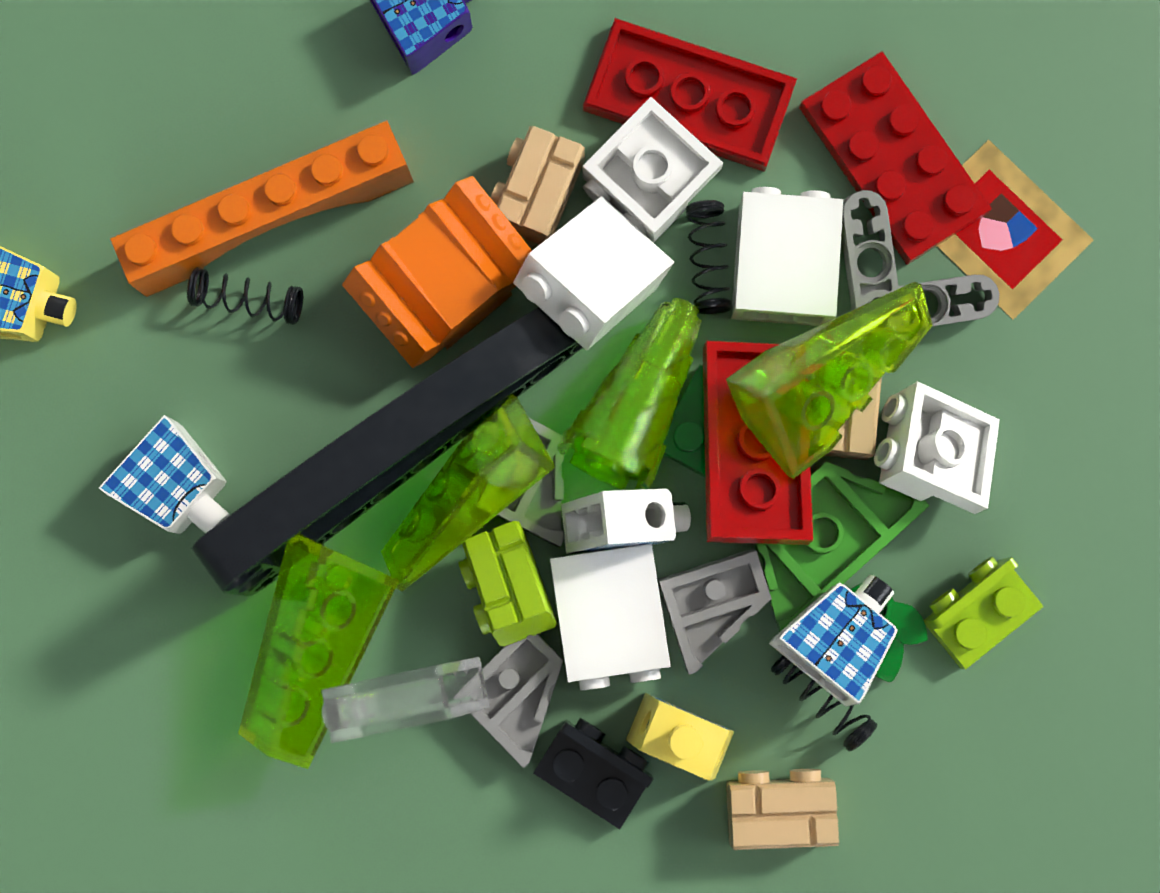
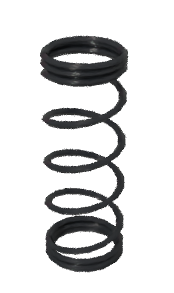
M717 200L697 201L686 207L687 219L701 225L689 233L688 239L693 244L703 247L695 251L689 260L698 267L707 268L697 273L691 282L698 288L710 290L695 298L693 304L694 311L697 314H719L730 311L733 308L732 300L729 298H712L697 302L704 296L731 290L730 287H707L695 282V279L704 273L730 267L728 265H703L693 260L694 256L702 251L722 248L728 245L726 243L705 244L696 242L691 238L693 233L703 228L725 225L724 221L707 223L690 218H710L723 214L725 211L723 209L724 204Z
M197 267L190 275L187 286V301L191 306L198 307L203 303L207 309H212L223 299L224 306L229 313L236 312L245 302L246 311L251 317L259 315L265 305H267V311L272 321H278L284 315V320L287 324L295 325L300 318L303 306V290L300 286L293 287L291 285L288 288L284 309L279 317L274 318L270 309L271 281L267 284L263 304L258 312L253 314L248 306L249 277L245 280L244 293L238 306L231 310L226 302L227 273L223 276L220 295L211 306L207 305L205 301L209 286L208 271ZM199 276V286L195 297L196 282Z
M782 655L771 667V672L779 675L792 662ZM794 664L784 678L783 684L789 683L804 672L800 670L791 676L797 668ZM812 679L800 696L799 701H804L823 687L818 686L809 692L815 683ZM830 694L816 714V718H820L842 703L837 701L826 708L833 698ZM854 705L849 707L841 722L832 732V735H837L852 723L863 718L868 719L857 727L844 741L843 746L846 747L847 751L857 749L877 728V723L869 715H860L845 723Z

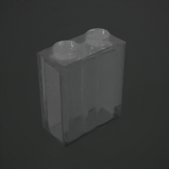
M480 656L322 690L324 701L322 717L325 726L329 729L331 743L444 721L490 708Z

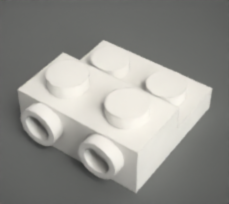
M650 97L583 165V179L587 182L583 189L594 202L601 196L606 199L654 243L686 210L688 203L722 169L723 162Z
M918 381L890 396L882 410V420L889 424L887 438L879 444L874 456L875 465L881 468L879 483L919 501L935 496L973 514L988 509L999 419Z

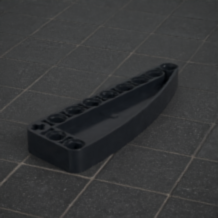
M540 307L534 309L448 363L328 444L196 541L191 549L223 593L252 596L260 592L583 347L572 337L565 334L561 327Z

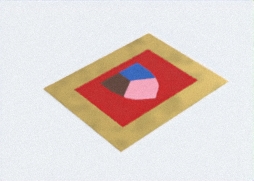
M988 140L962 166L987 200L992 210L937 247L967 276L975 274L991 278L997 285L1000 293L998 306L1014 320L1094 240Z

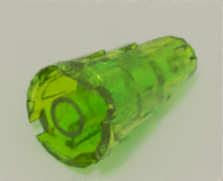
M673 298L671 302L665 301L660 303L641 333H636L617 365L602 380L585 409L579 412L571 426L563 432L557 449L562 456L567 454L569 448L575 450L570 460V463L595 479L620 490L625 489L629 479L638 481L634 490L651 488L667 447L663 444L673 420V412L678 402L677 399L694 360L691 355L702 326V320L697 317L699 310L692 303L680 298Z

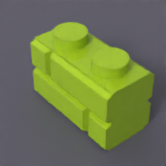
M514 520L493 528L491 532L485 531L464 539L462 545L467 558L458 561L467 588L469 590L477 588L481 603L473 606V610L483 635L491 633L499 646L505 647L526 639L529 635L534 636L558 625L527 536L519 521Z

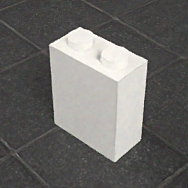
M773 187L753 188L752 192H743L738 211L731 319L829 327L837 314L843 199L830 198L829 193L816 190L802 192L800 196L782 195L779 189Z
M601 196L532 250L525 259L513 284L524 293L528 300L535 303L552 318L565 334L572 337L587 351L657 289L674 264V261Z
M652 544L550 559L568 682L579 681L580 690H589L610 686L609 676L629 673L631 683L660 679V669L671 667Z

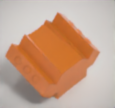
M470 176L455 182L443 199L428 204L415 221L397 236H393L387 242L382 243L370 260L354 266L342 286L413 369L430 360L444 347L448 350L512 296L511 290L516 287L513 282L532 250L474 176Z

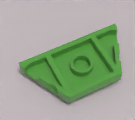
M827 461L811 474L813 541L809 545L754 543L772 598L770 602L779 632L827 589L837 583L844 584L930 505L925 500H916L887 488L878 481L859 477L852 474L849 470Z

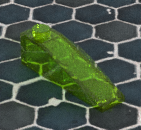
M912 282L772 347L726 379L741 419L787 476L794 479L835 447L843 437L838 430L855 409L861 412L866 409L873 400L868 393L885 372H896L931 329L933 324L922 286L917 282Z

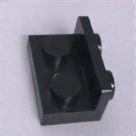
M580 718L576 725L566 719L533 774L620 830L646 787L650 786L654 779L652 774L645 770L650 762L626 746H623L619 753L602 743L606 734L586 720Z

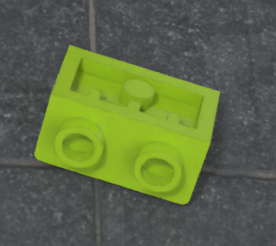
M989 557L970 571L968 576L972 580L971 583L958 593L954 588L947 590L929 605L933 613L924 619L925 625L960 669L966 670L1044 607L1015 572L1014 569L1019 565L1012 557L999 559L998 561L993 557Z

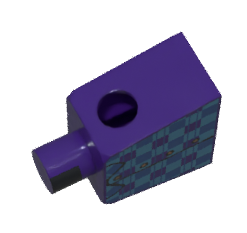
M369 0L411 75L421 71L473 29L470 12L466 3L472 0Z

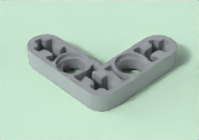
M862 190L850 195L843 201L841 239L852 316L855 324L861 331L868 334L892 333L982 319L995 311L999 303L1000 293L994 281L985 275L974 274L898 286L889 214L885 200L873 191ZM859 200L864 202L865 208L874 209L875 217L867 220L868 235L878 232L880 241L868 240L854 245L853 236L859 237L864 235L861 220H852L851 211L859 207ZM865 249H873L882 257L883 267L875 277H866L858 270L857 258ZM971 283H974L976 291H984L985 300L977 303V311H974V306L971 303L952 305L951 309L954 312V316H949L951 302L949 296L969 293L971 291ZM947 285L950 286L949 295L947 290L945 289V286ZM923 290L933 293L938 301L936 313L928 319L919 317L913 309L915 296ZM902 293L901 311L906 323L900 324L901 314L881 317L880 326H876L875 319H866L865 309L873 307V298H877L879 306L900 304L896 294Z

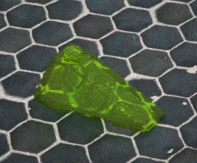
M513 394L469 431L381 550L396 589L402 592L556 467L519 399Z

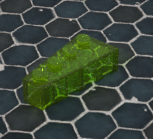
M300 533L290 539L286 544L238 734L268 757L309 769L400 580Z

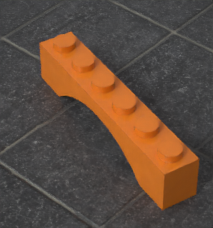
M386 120L112 237L110 240L128 283L148 297L188 280L195 268L203 269L224 253L271 229L324 210L374 200L414 181L391 127Z

